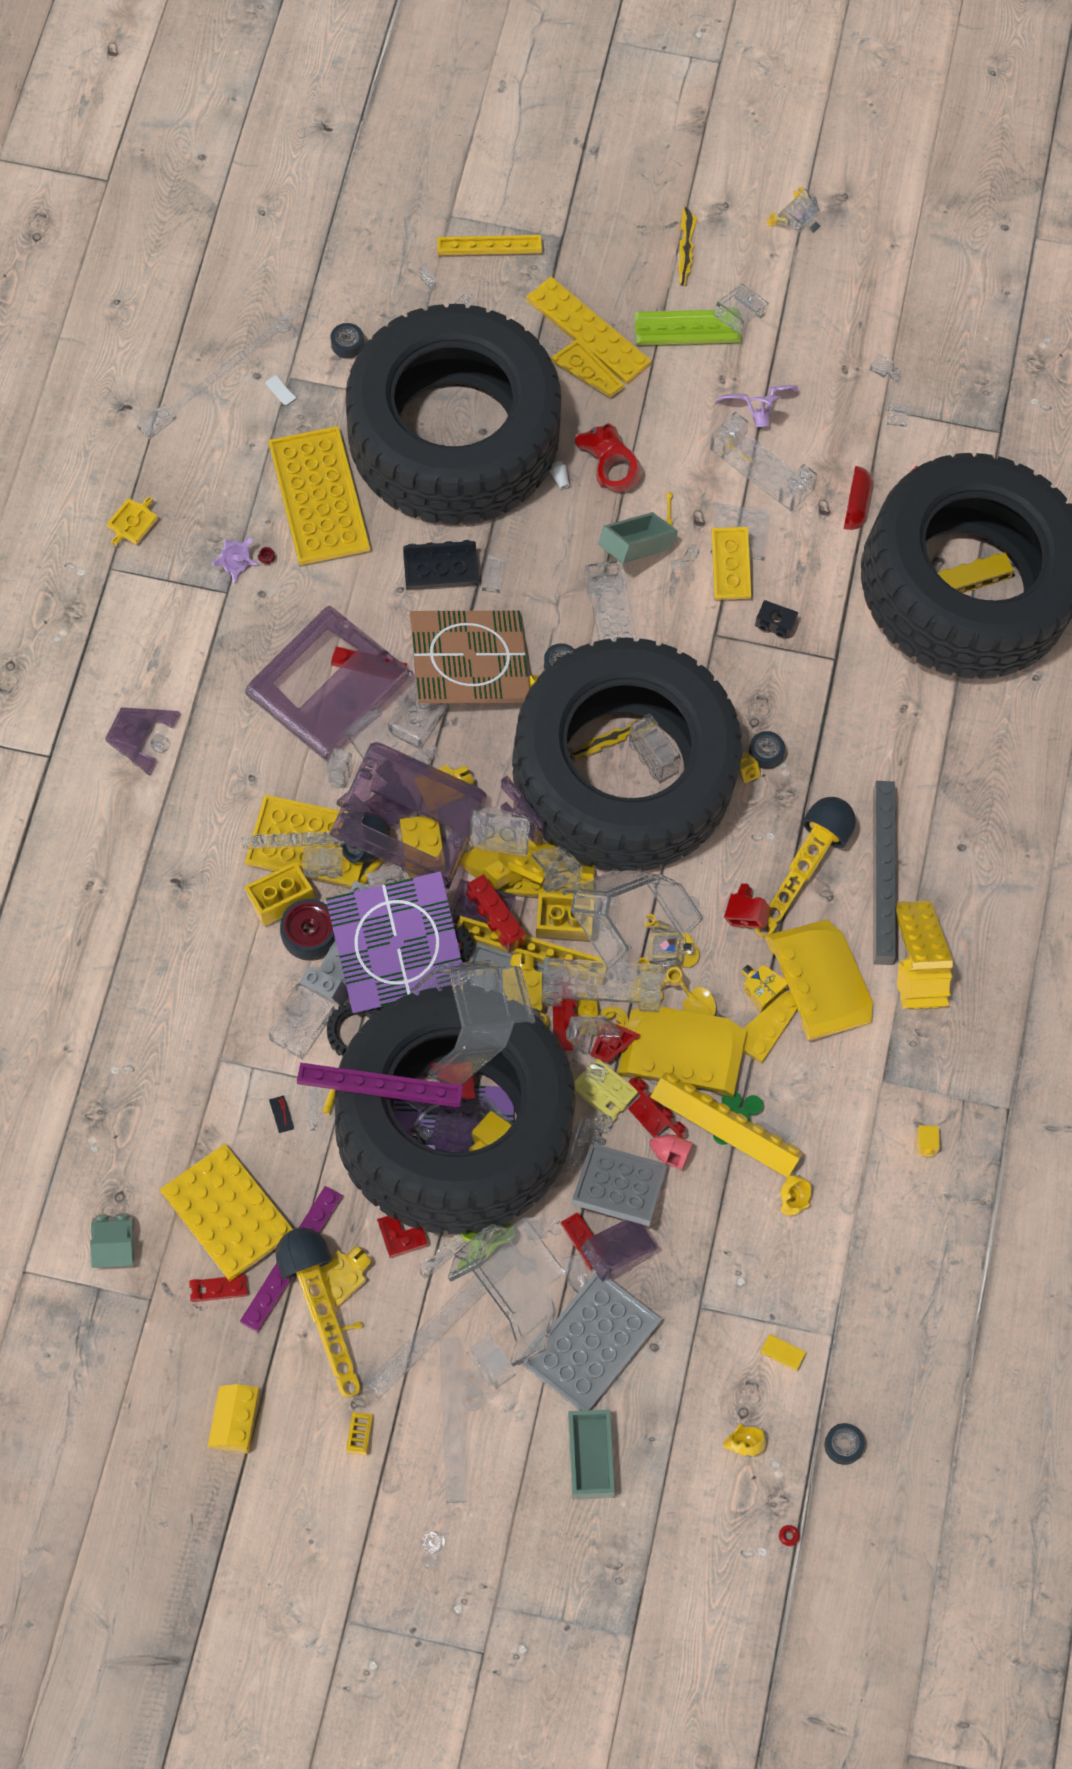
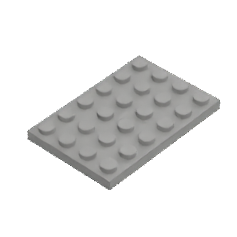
M597 1270L522 1361L521 1365L579 1411L591 1410L662 1319L601 1271Z

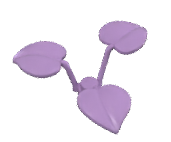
M780 385L768 388V391L771 390L770 396H758L750 398V400L748 394H727L719 397L715 402L718 403L725 398L744 399L747 401L752 417H755V427L769 426L771 404L773 401L781 399V396H773L774 393L783 389L792 390L797 393L798 386ZM750 401H761V408L756 409V412H754ZM764 402L768 403L767 408H764Z

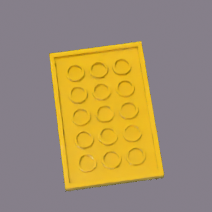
M264 795L245 859V865L277 871L296 861L307 879L351 888L354 881H359L364 862H349L344 857L340 847V825L348 812ZM363 838L358 841V845L360 847L362 845Z
M225 1143L159 1189L166 1201L229 1282L276 1249L280 1239L287 1232L293 1230Z

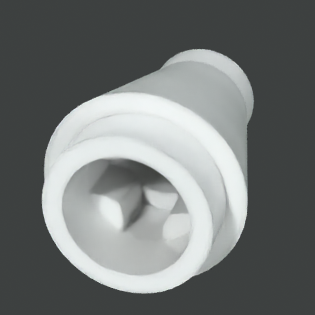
M562 461L553 463L549 471L561 490L568 488L570 484L566 465Z

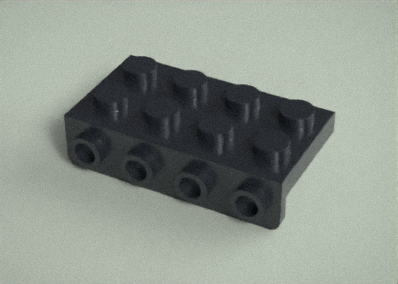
M475 541L429 542L417 545L412 543L403 546L406 590L479 585Z

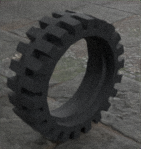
M346 1002L345 1006H338V1010L335 1009L332 1012V1016L330 1015L327 1022V1038L333 1051L335 1050L336 1054L342 1055V1057L346 1053L347 1046L337 1036V1027L344 1017L352 1014H361L370 1019L372 1016L376 1017L378 1010L373 1008L353 1013L350 1002Z

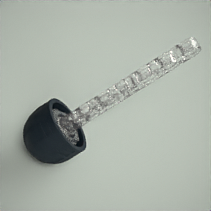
M368 812L348 813L341 822L340 830L336 832L247 835L241 839L244 849L340 845L344 857L349 862L356 863L371 862L380 858L390 843V832L385 821L377 815Z

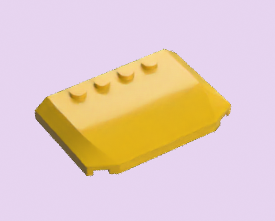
M828 919L769 934L765 937L771 954L777 958L803 1020L801 1025L808 1041L870 1024L873 1001L844 934Z
M649 1005L631 1010L627 1029L640 1034V1036L622 1051L617 1073L619 1076L627 1078L642 1077L659 1081L665 1072L672 1073L685 1084L689 1083L696 1088L713 1090L714 1094L734 1097L746 1030L728 1018L662 1006Z

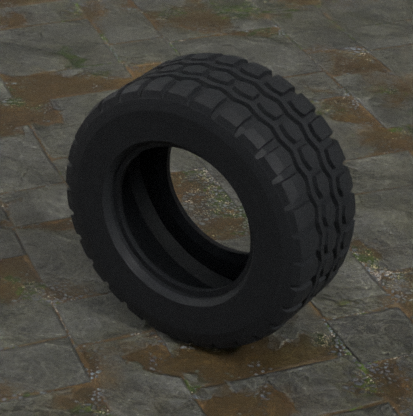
M439 304L428 306L427 310L419 308L407 313V317L401 315L390 321L388 327L383 326L372 336V340L369 339L350 370L346 385V416L348 442L352 459L356 464L359 474L379 498L382 497L383 501L396 510L400 508L401 513L410 517L417 518L420 516L422 521L437 524L438 521H442V524L458 525L459 521H463L464 524H473L480 522V518L486 521L501 515V511L507 513L517 507L520 501L524 502L534 493L536 488L545 480L555 461L559 446L561 420V386L556 368L545 348L540 345L538 339L530 331H525V328L513 319L507 320V317L499 312L491 310L488 313L486 308L474 305L466 308L465 304H449L448 307ZM459 383L477 387L492 395L504 407L508 417L497 431L479 442L463 446H445L429 442L417 436L403 423L399 415L405 405L423 390L441 384Z
M958 453L953 457L951 455L942 456L918 466L905 475L889 492L864 545L861 557V583L868 609L872 610L871 615L879 628H884L883 634L892 644H899L898 649L910 658L915 656L916 662L929 669L934 666L936 671L942 674L952 676L953 673H956L957 677L974 679L977 676L979 679H990L997 677V675L1000 677L1010 675L1031 666L1052 649L1072 619V504L1066 503V496L1057 487L1052 488V483L1041 474L1034 475V470L1020 463L1015 465L1013 460L1000 456L994 459L993 455L977 453L974 457L972 453ZM961 532L978 535L995 543L1016 564L1023 582V593L1004 600H983L959 592L945 582L936 572L928 557L925 542L941 534Z
M628 637L616 638V641H612L611 638L595 641L592 646L589 643L574 649L572 654L567 653L553 663V666L550 665L541 673L537 681L529 689L525 701L520 708L516 725L512 757L513 782L517 790L518 801L522 809L526 811L525 815L535 829H539L538 833L550 845H556L555 849L569 858L573 856L576 858L575 861L589 867L596 865L597 869L613 872L614 869H618L619 872L630 873L636 872L637 869L642 871L659 868L661 864L666 866L680 860L681 856L685 857L695 851L700 846V843H704L713 834L716 826L722 821L734 791L742 759L740 723L736 719V710L731 700L727 699L728 694L718 680L714 681V675L703 665L698 666L697 660L684 652L679 654L677 649L663 643L659 646L656 645V641L639 638V641H634V638ZM610 714L637 715L656 723L673 738L681 752L684 771L673 784L656 794L639 798L613 796L595 788L580 775L570 758L567 745L581 727L596 718Z
M444 986L442 990L438 991L435 987L420 990L419 995L414 993L405 995L397 999L396 1004L391 1002L376 1013V1017L372 1016L359 1029V1033L355 1034L347 1046L346 1053L343 1055L339 1068L416 1079L425 1073L434 1071L431 1070L430 1064L471 1059L472 1071L494 1081L511 1100L517 1117L503 1136L492 1144L478 1150L451 1153L429 1148L407 1134L398 1123L392 1111V1105L396 1098L335 1090L336 1142L341 1161L348 1171L352 1182L359 1190H362V1194L375 1207L380 1206V1210L395 1220L399 1218L401 1223L416 1229L424 1227V1231L442 1234L443 1231H447L448 1234L458 1235L466 1234L467 1230H471L472 1233L482 1232L491 1229V1225L498 1227L513 1220L514 1216L522 1215L533 1207L534 1202L537 1203L549 1191L550 1186L556 1181L562 1170V1165L565 1163L569 1150L576 1095L574 1093L575 1082L564 1050L560 1048V1043L550 1029H546V1025L535 1014H528L527 1008L513 1000L508 1002L507 997L491 991L485 994L484 989L466 987L465 990H461L460 986Z

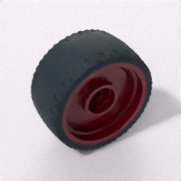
M302 899L294 902V904H291L286 909L281 918L280 935L285 948L290 954L299 959L309 961L317 960L327 955L335 941L327 904L316 899ZM307 930H313L311 933H306Z

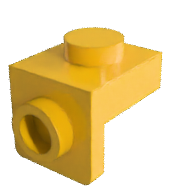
M747 751L742 753L739 770L742 781L745 784L760 777L758 762Z

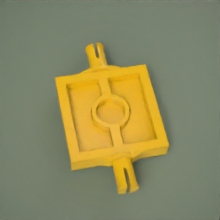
M147 496L143 503H137L127 498L107 522V528L116 533L115 537L111 540L113 545L117 546L122 539H127L137 545L158 520V515L148 509L154 501L150 496Z

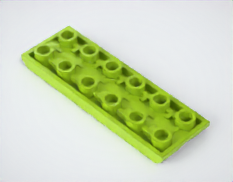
M736 309L647 311L634 314L636 345L741 343L739 311Z

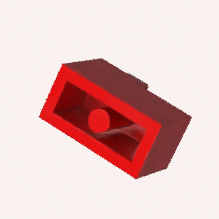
M741 883L738 892L730 894L724 918L730 926L765 929L771 907L761 897L752 898V888L747 883Z

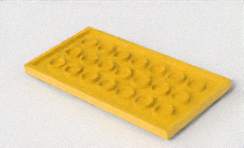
M335 426L268 440L298 565L370 551L339 427Z

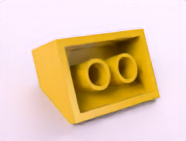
M296 861L244 886L254 911L264 927L281 919L286 909L291 904H294V902L302 899L315 900L313 889Z
M241 1384L219 1386L208 1448L249 1454L260 1396L259 1387Z

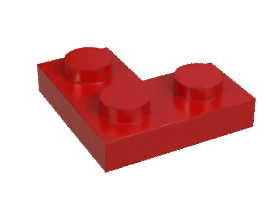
M385 1216L377 1219L389 1258L428 1246L422 1227L402 1231L398 1218L395 1220Z

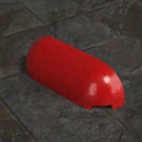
M855 466L843 527L846 530H855L862 527L868 517L873 479L871 474L860 466Z

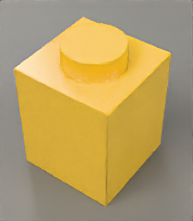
M918 1126L916 1130L917 1154H922L923 1157L937 1155L940 1149L939 1126Z

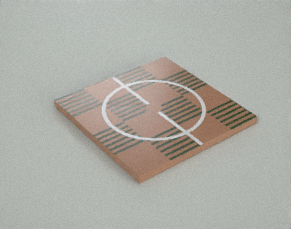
M520 610L410 611L418 703H523L529 691V681Z

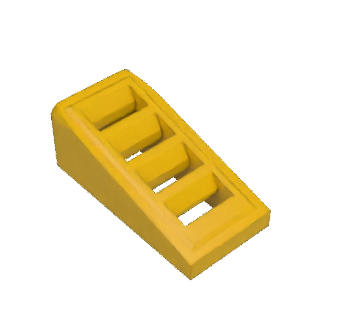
M352 1412L346 1453L367 1456L373 1414ZM356 1418L367 1419V1423L355 1422ZM354 1426L365 1427L366 1431L354 1430ZM353 1434L365 1435V1438L353 1437ZM352 1442H360L364 1444L363 1446L352 1445Z

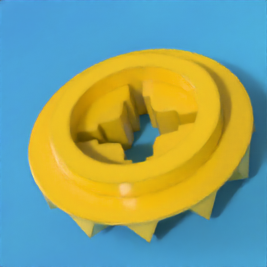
M615 1006L603 1009L598 1015L600 1030L605 1019L612 1020L614 1015L616 1016L617 1025L627 1028L629 1020L625 1011Z

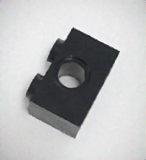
M764 600L756 617L755 627L762 631L772 632L778 637L789 639L797 622L799 612Z

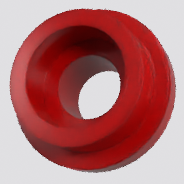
M785 1525L780 1529L778 1537L783 1545L790 1547L797 1544L800 1534L796 1527ZM791 1533L793 1538L788 1540L785 1534Z

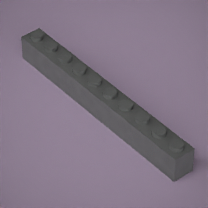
M876 781L873 789V964L893 965L895 959V781Z

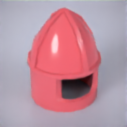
M666 1134L650 1139L649 1144L657 1158L665 1165L668 1164L682 1170L693 1142L677 1135Z

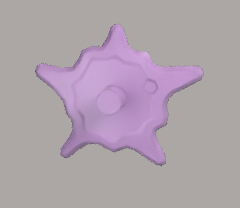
M249 537L242 543L237 540L230 542L224 539V549L221 550L220 557L212 562V566H223L226 572L231 573L232 580L236 583L239 572H243L246 566H259L258 562L251 560L248 550L253 538Z

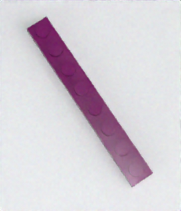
M300 1062L297 1084L459 1108L463 1090L462 1085Z
M324 1186L299 1228H309L320 1234L341 1201L342 1195ZM277 1262L240 1320L241 1324L257 1333L292 1279H282Z

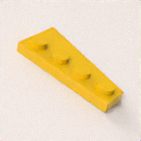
M576 339L551 357L553 363L609 398L624 389V384L579 339Z
M785 991L743 1028L746 1030L743 1053L761 1064L798 1010L790 992Z

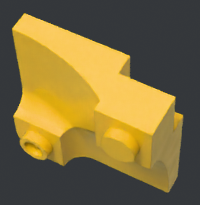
M504 829L491 831L486 835L483 842L458 857L457 863L475 878L484 874L495 890H498L505 884L512 886L525 877L507 868L508 862L520 847L515 843L513 836Z

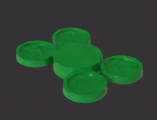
M735 1091L734 1097L722 1095V1104L727 1105L736 1114L744 1115L748 1121H750L749 1115H757L762 1111L763 1102L758 1096H748L743 1102L744 1109L738 1108L741 1104V1096L737 1091ZM713 1134V1139L716 1143L720 1145L729 1144Z

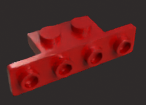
M552 983L553 1034L560 1043V1048L564 1051H573V1024H577V1013H573V1008H576V996L572 995L571 983Z
M631 1078L628 1081L641 1095L628 1110L653 1138L657 1137L667 1126L678 1137L686 1138L689 1135L686 1132V1127L672 1117L673 1113L669 1108L663 1107L661 1103L650 1097L652 1093L646 1088L647 1084L642 1079Z

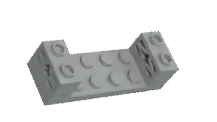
M354 881L349 893L370 887ZM335 940L319 970L309 966L300 984L309 992L340 1006L344 1005L348 997V991Z

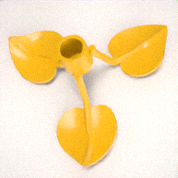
M685 933L676 939L674 952L667 951V955H675L674 958H667L668 963L678 966L668 969L666 973L667 978L664 979L660 986L656 977L643 975L634 982L627 994L631 1001L646 1007L657 1005L662 1001L663 993L660 989L664 988L667 983L672 986L680 985L688 995L683 1001L684 1011L715 1016L716 1012L715 1000L707 989L696 987L690 993L682 981L681 966L685 968L692 967L699 959L698 947L689 933ZM685 943H692L691 951H684Z

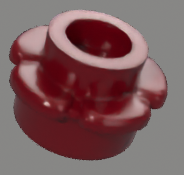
M263 547L259 551L258 560L262 561L263 564H270V562H274L276 559L275 552L270 547Z

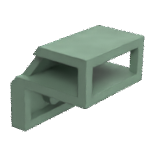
M127 1213L117 1214L116 1217H108L106 1214H101L92 1219V1240H90L92 1268L133 1266V1216H128Z

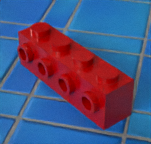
M483 874L467 883L466 894L471 902L475 903L479 914L482 917L484 916L490 930L498 936L501 946L505 947L510 953L524 945L526 942L525 932L486 876Z

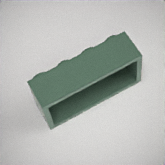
M654 512L604 525L598 545L614 556L617 561L627 563L671 550L678 530Z
M610 1409L568 1411L572 1499L613 1498L615 1491Z

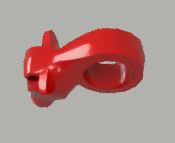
M607 423L604 426L594 427L588 432L578 433L575 436V444L580 450L589 451L598 458L596 478L601 487H607L614 492H625L634 488L640 481L642 475L641 464L635 454L622 443L615 426ZM619 460H628L630 462V470L627 476L619 481L609 480L608 472L612 464Z

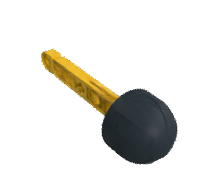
M825 797L814 803L808 810V813L802 820V824L810 833L789 866L790 871L768 904L771 908L777 909L779 915L777 918H772L769 915L766 924L769 928L767 934H762L759 928H755V933L758 937L765 938L773 933L778 925L776 922L781 920L804 881L809 880L829 846L845 847L855 829L856 817L852 807L843 799ZM810 845L817 847L818 853L816 855L809 853L808 848ZM800 861H805L808 864L806 871L799 869L798 864ZM795 877L797 885H793L790 890L787 889L791 884L789 879ZM781 892H785L788 895L786 903L781 902L779 899Z
M309 1228L293 1229L280 1239L276 1248V1261L282 1279L298 1277L334 1376L338 1379L336 1383L339 1391L344 1397H353L359 1392L360 1385L356 1373L353 1374V1365L335 1317L337 1314L320 1267L331 1263L333 1259L325 1239L318 1232ZM313 1278L316 1279V1280L310 1282L309 1284H308V1282H307V1281H310V1280L313 1279ZM312 1285L319 1287V1295L315 1296L311 1293L310 1287ZM319 1304L326 1307L327 1312L325 1315L318 1313L317 1306ZM328 1325V1327L332 1326L333 1330L326 1332L325 1328ZM336 1336V1338H337V1339H333V1340H331V1341H328V1339L331 1338V1337ZM332 1343H337L340 1346L339 1354H334L331 1351ZM341 1362L347 1366L345 1374L340 1373L338 1370V1364ZM346 1382L353 1384V1393H348L345 1390Z

